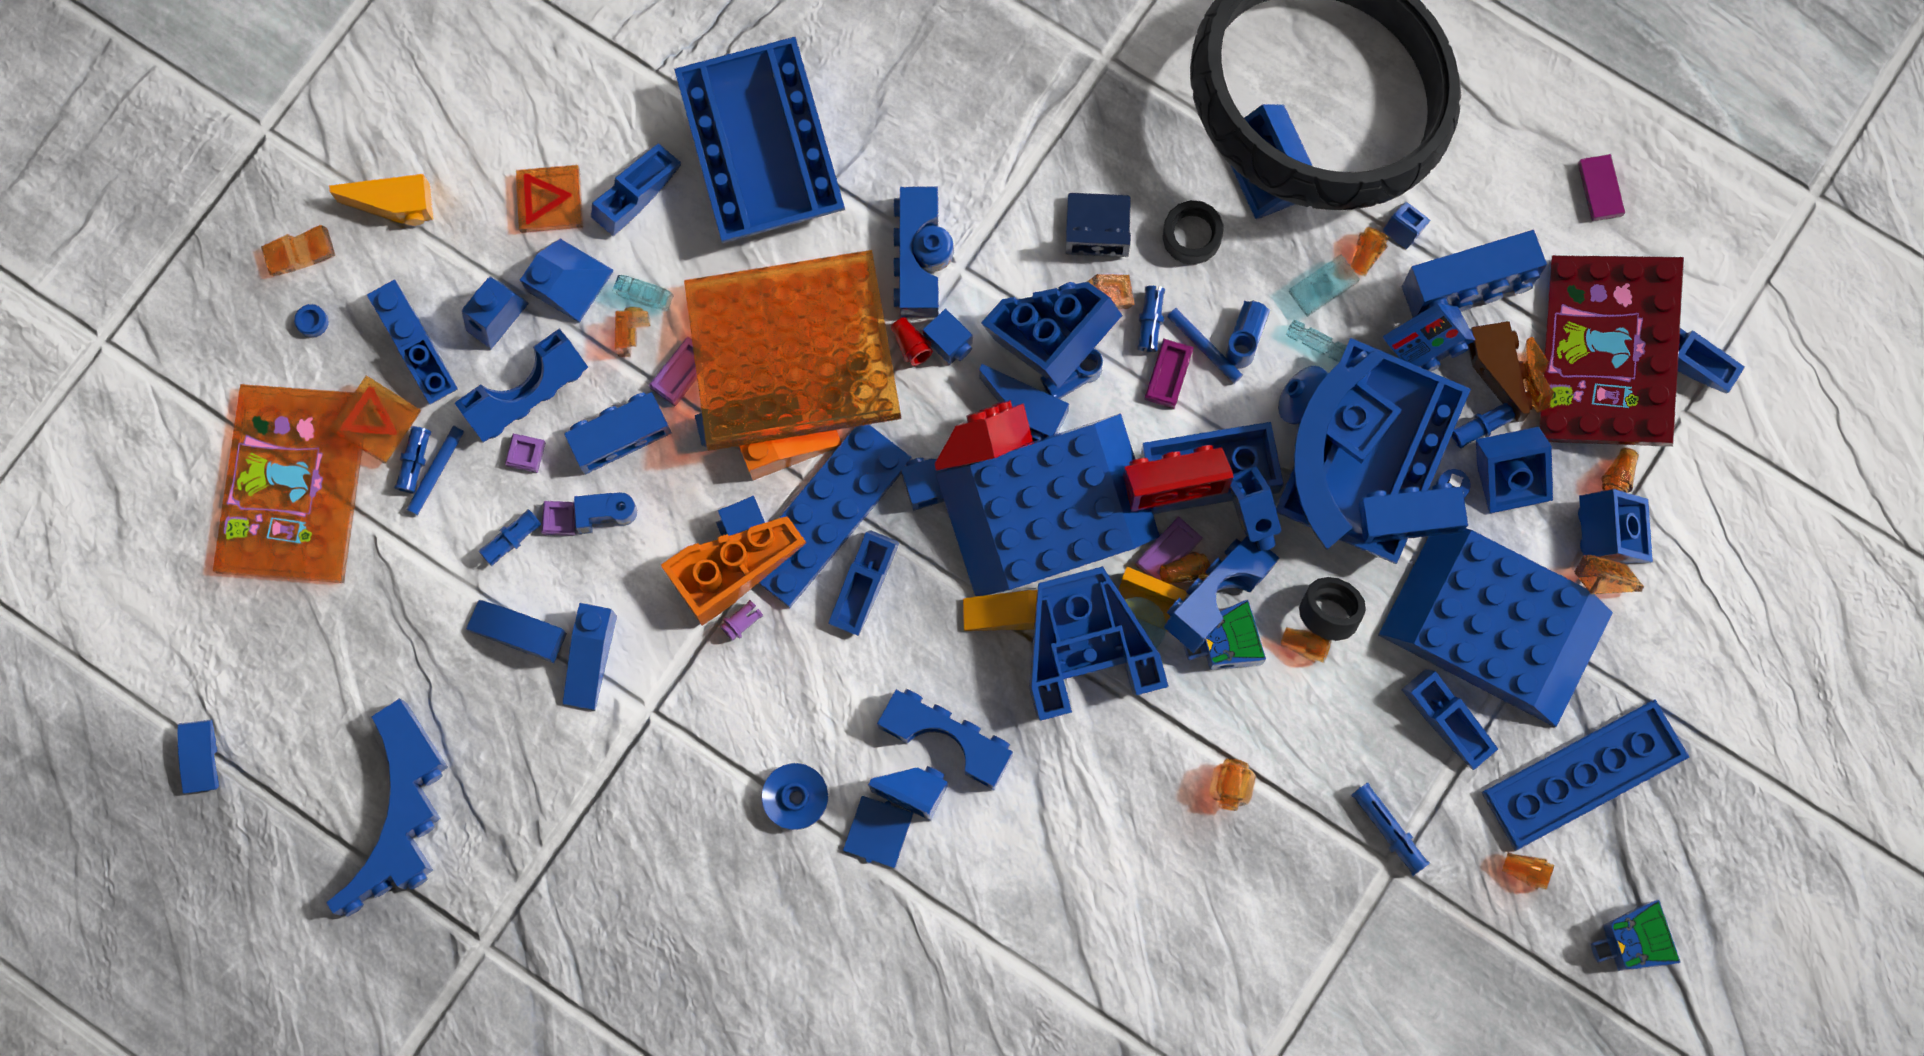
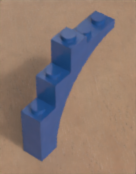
M400 698L371 716L383 739L389 762L391 790L388 812L378 843L365 865L345 888L326 902L332 913L342 916L345 914L348 917L355 914L364 907L363 901L372 895L376 898L388 892L393 887L391 885L393 881L397 887L403 889L409 887L410 890L415 889L428 880L426 875L433 871L413 837L417 835L420 838L430 833L435 828L434 823L441 819L422 790L421 785L429 786L438 781L443 776L441 772L447 769L448 766L408 703Z

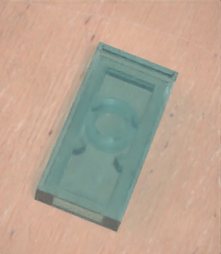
M1340 254L1291 287L1289 293L1306 317H1308L1357 284L1360 278L1343 255Z

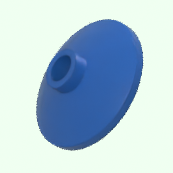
M1310 366L1302 369L1289 380L1280 395L1278 403L1279 415L1285 422L1293 425L1300 424L1308 402L1328 374L1326 370L1319 366Z
M800 763L783 765L774 770L764 783L762 789L763 808L767 816L782 828L800 830L810 827L822 817L828 804L827 785L823 777L808 765ZM794 792L802 794V800L798 804L790 802V796Z

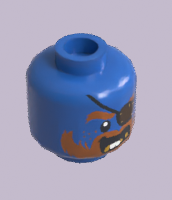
M933 225L924 227L915 235L912 244L913 254L921 268L934 272L940 271L950 264L954 255L953 238L948 231Z

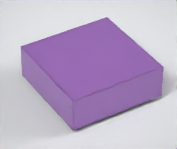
M513 433L505 465L538 473L546 442L542 439Z
M544 501L541 533L543 535L576 536L574 502Z

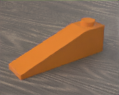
M788 516L750 527L749 530L740 533L720 536L717 540L700 545L697 543L687 546L662 563L661 567L684 602L703 626L739 600L804 546L806 541Z

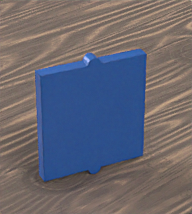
M862 796L843 851L865 858L867 863L874 861L895 869L914 813L892 806L890 801L883 803Z

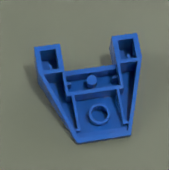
M1103 566L1038 583L1029 689L1039 721L1072 713L1064 679L1120 664H1125L1131 691L1134 695L1169 687L1160 653Z

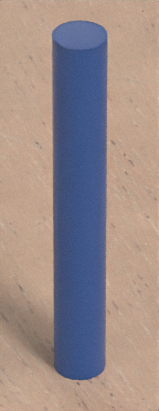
M1177 308L1168 314L1167 317L1234 384L1240 380L1243 374Z
M456 426L451 428L406 509L410 513L417 516L420 513L464 434L462 429Z

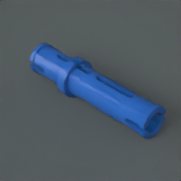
M1366 783L1351 795L1390 844L1389 850L1392 853H1397L1410 870L1412 876L1430 864L1412 842L1413 836L1411 833L1406 834L1388 808L1370 787L1369 783Z

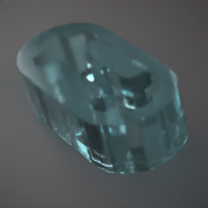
M618 275L612 289L616 295L624 299L661 311L669 310L674 297L673 293L662 287L626 275Z

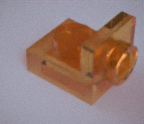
M1096 274L1087 281L1108 295L1118 309H1129L1135 305L1129 275Z
M626 307L624 311H615V350L618 357H631V347L637 346V329L632 327L651 326L650 316L642 308Z

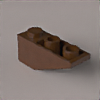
M1510 321L1471 327L1470 330L1476 339L1468 344L1472 367L1502 404L1507 403L1512 407L1515 414L1514 419L1517 422L1524 421L1530 414L1533 403L1530 392H1525L1523 380L1526 378L1524 363L1523 361H1518L1516 350L1519 348L1517 332L1515 330L1512 331Z

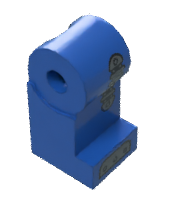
M626 493L574 496L576 529L579 534L593 533L592 524L614 522L617 525L626 526L631 524L637 517L638 510L632 497Z

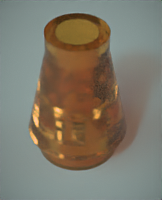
M1366 227L1364 232L1359 233L1349 269L1358 275L1366 277L1368 271L1387 249L1388 245L1386 243L1389 237L1379 230Z
M1621 448L1618 456L1601 477L1603 491L1616 489L1629 493L1633 490L1636 464L1639 458V454L1635 450Z
M1194 551L1173 562L1161 565L1160 577L1162 581L1169 584L1194 583L1198 578L1204 581L1208 577L1205 572L1210 567V562L1205 554H1199Z
M1286 627L1281 640V646L1289 648L1313 663H1316V661L1324 663L1332 640L1321 638L1309 630Z
M1508 852L1502 871L1512 875L1535 890H1538V888L1547 890L1555 865L1548 863L1546 858L1516 855Z

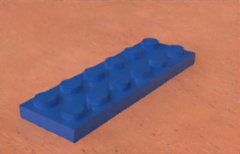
M861 419L780 516V518L788 516L806 541V544L761 580L759 584L787 607L791 608L902 474L901 468L905 467L906 462L912 460V457Z

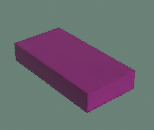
M1611 154L1580 159L1578 167L1592 222L1622 217L1625 214V209Z
M1163 338L1144 400L1175 409L1194 347Z

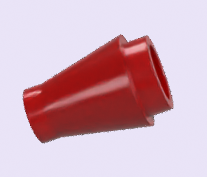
M900 318L892 324L891 330L896 337L906 362H910L912 366H917L930 358L933 353L931 342L911 325L907 318Z

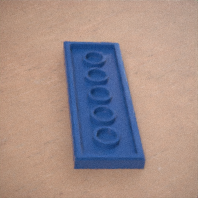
M1656 699L1481 793L1514 851H1517L1688 759L1689 755Z

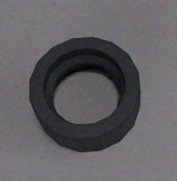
M1189 200L1179 203L1170 210L1164 222L1162 240L1167 252L1174 259L1184 264L1196 265L1208 261L1216 254L1222 242L1224 225L1220 214L1211 205L1202 201ZM1187 216L1200 217L1210 225L1212 231L1211 239L1202 248L1188 249L1176 241L1174 229L1177 222Z
M1332 577L1319 578L1312 582L1299 606L1300 618L1304 625L1315 635L1334 641L1348 639L1352 636L1366 612L1365 600L1361 593L1350 583ZM1326 599L1339 604L1346 610L1349 618H1334L1326 614L1319 608L1315 600Z

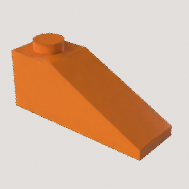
M831 416L768 430L739 441L738 444L751 478L756 480L834 450L841 445V440Z

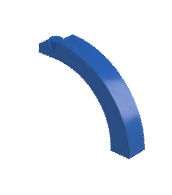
M1375 349L1370 354L1364 350L1350 362V365L1353 367L1350 371L1340 361L1327 374L1308 402L1296 435L1294 478L1298 499L1309 526L1326 550L1353 527L1340 512L1328 487L1324 468L1325 438L1329 423L1340 401L1361 379L1383 361V357Z

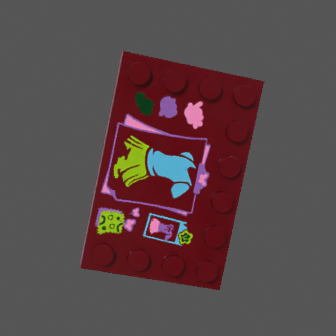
M1552 255L1540 429L1549 442L1673 447L1684 257Z

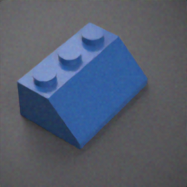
M1262 104L1244 117L1251 128L1274 148L1295 160L1313 166L1284 105ZM1231 166L1255 219L1263 218L1295 205L1271 195L1269 192H1265L1252 184L1248 178L1243 177Z

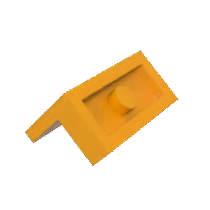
M1126 567L1118 589L1138 620L1165 631L1167 630L1164 626L1171 617L1167 614V611L1179 598L1184 601L1187 595L1186 590L1129 567Z

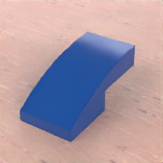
M212 719L178 724V757L183 794L216 790L219 787L214 754L217 752Z

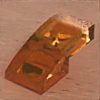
M323 225L316 226L295 237L288 234L261 246L267 269L271 276L293 272L336 256L328 228Z
M1530 337L1526 340L1521 354V361H1523L1526 371V378L1523 380L1526 391L1530 392L1533 407L1538 413L1549 407L1554 391L1543 376L1549 361L1534 338Z

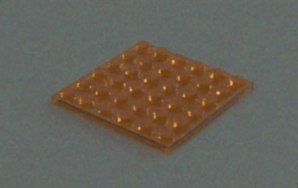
M872 250L684 280L705 441L708 451L901 419Z

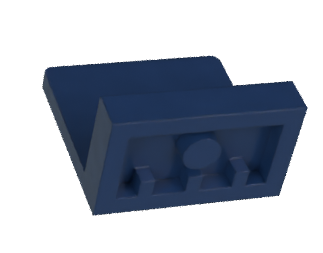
M1069 193L1065 254L1128 257L1131 242V197L1129 195Z

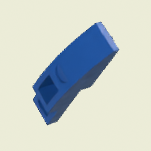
M394 279L367 294L429 405L458 390L437 349L397 281Z

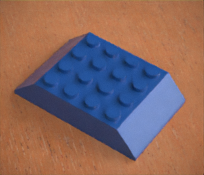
M796 36L674 69L722 243L845 210Z
M1350 338L1340 361L1350 371L1353 368L1350 362L1364 350L1370 354L1375 349L1383 357V361L1361 381L1402 409V411L1362 464L1325 438V475L1329 490L1337 507L1353 527L1339 540L1397 564L1407 539L1364 544L1358 505L1364 497H1367V493L1374 491H1386L1387 495L1399 494V490L1408 487H1419V491L1429 490L1471 389ZM1293 467L1276 511L1280 515L1310 527L1298 499Z
M1121 413L1028 443L994 459L961 465L935 474L975 597L1012 590L1133 550L1160 537L1151 508L1133 512L1130 509L1123 472L1124 467L1129 466V462L1135 460V456Z
M1465 529L1462 533L1428 536L1378 636L1556 728L1613 612L1589 589L1471 529Z

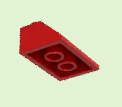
M1011 400L993 404L992 407L981 409L979 412L966 415L967 421L956 425L935 462L936 470L994 459L1032 442L1033 439L1024 403L1012 406Z
M1207 445L1194 449V453L1181 455L1180 452H1170L1162 455L1160 460L1149 462L1148 458H1140L1130 461L1129 466L1124 467L1123 477L1131 512L1228 493L1234 477L1222 447L1213 449V446Z

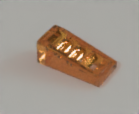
M1584 555L1574 571L1590 594L1642 592L1644 588L1628 565L1593 555Z

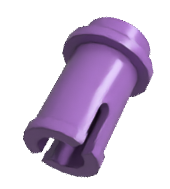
M751 600L729 619L725 617L723 619L724 623L720 625L723 632L732 641L735 638L741 639V633L759 618L763 617L759 609L749 617L746 616L756 607Z

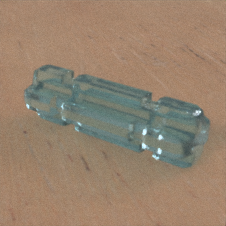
M1298 320L1292 321L1286 333L1289 338L1295 341L1300 339L1302 341L1301 344L1323 355L1325 353L1329 354V358L1340 362L1347 345L1339 341L1333 342V338L1311 327L1309 329L1305 328V324Z

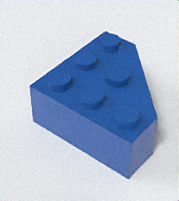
M1089 282L1075 284V288L1062 291L1054 288L1034 292L1032 297L1018 300L1015 297L1002 299L981 324L997 343L1059 388L1123 316L1112 299Z

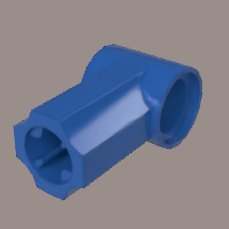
M1254 300L1244 301L1235 328L1229 338L1226 358L1236 368L1247 367L1254 360L1256 349L1270 313V309L1264 306L1263 303ZM1244 345L1249 349V352L1239 353L1234 347Z
M1093 349L1085 358L1091 359L1097 364L1094 370L1085 371L1079 365L1059 388L1045 377H1040L1046 392L1051 396L1061 399L1084 384L1096 381L1102 373L1103 358L1100 352Z

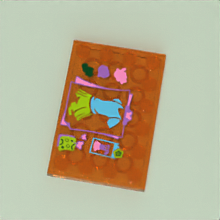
M240 384L213 572L216 574L344 583L365 433L341 432L340 428L364 393ZM369 400L353 422V426H366Z

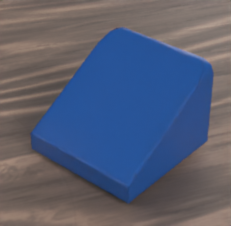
M1405 202L1392 215L1383 232L1407 249L1431 220L1408 202Z

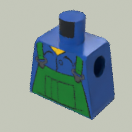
M1248 600L1220 611L1224 619L1195 653H1192L1184 646L1188 660L1206 656L1210 670L1263 665L1266 660Z
M1659 900L1645 903L1604 924L1603 929L1607 939L1591 943L1595 960L1599 963L1614 958L1619 971L1666 966L1681 962Z

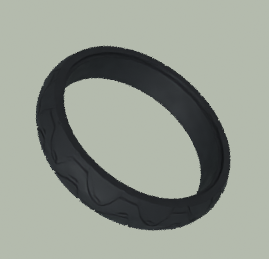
M1215 0L1211 4L1198 27L1192 49L1190 83L1193 90V100L1201 122L1214 146L1218 148L1217 150L1224 159L1243 177L1248 178L1252 184L1265 192H1269L1271 195L1300 206H1311L1314 209L1353 210L1375 206L1376 204H1382L1399 197L1423 180L1441 161L1442 156H1444L1449 147L1458 123L1461 106L1459 105L1461 100L1460 78L1456 59L1444 30L1429 9H1426V6L1420 0H1336L1371 16L1386 27L1401 42L1420 73L1427 98V123L1420 146L1393 164L1362 172L1330 171L1302 163L1274 148L1251 128L1237 109L1228 91L1222 68V42L1226 28L1238 16L1255 5L1268 0Z

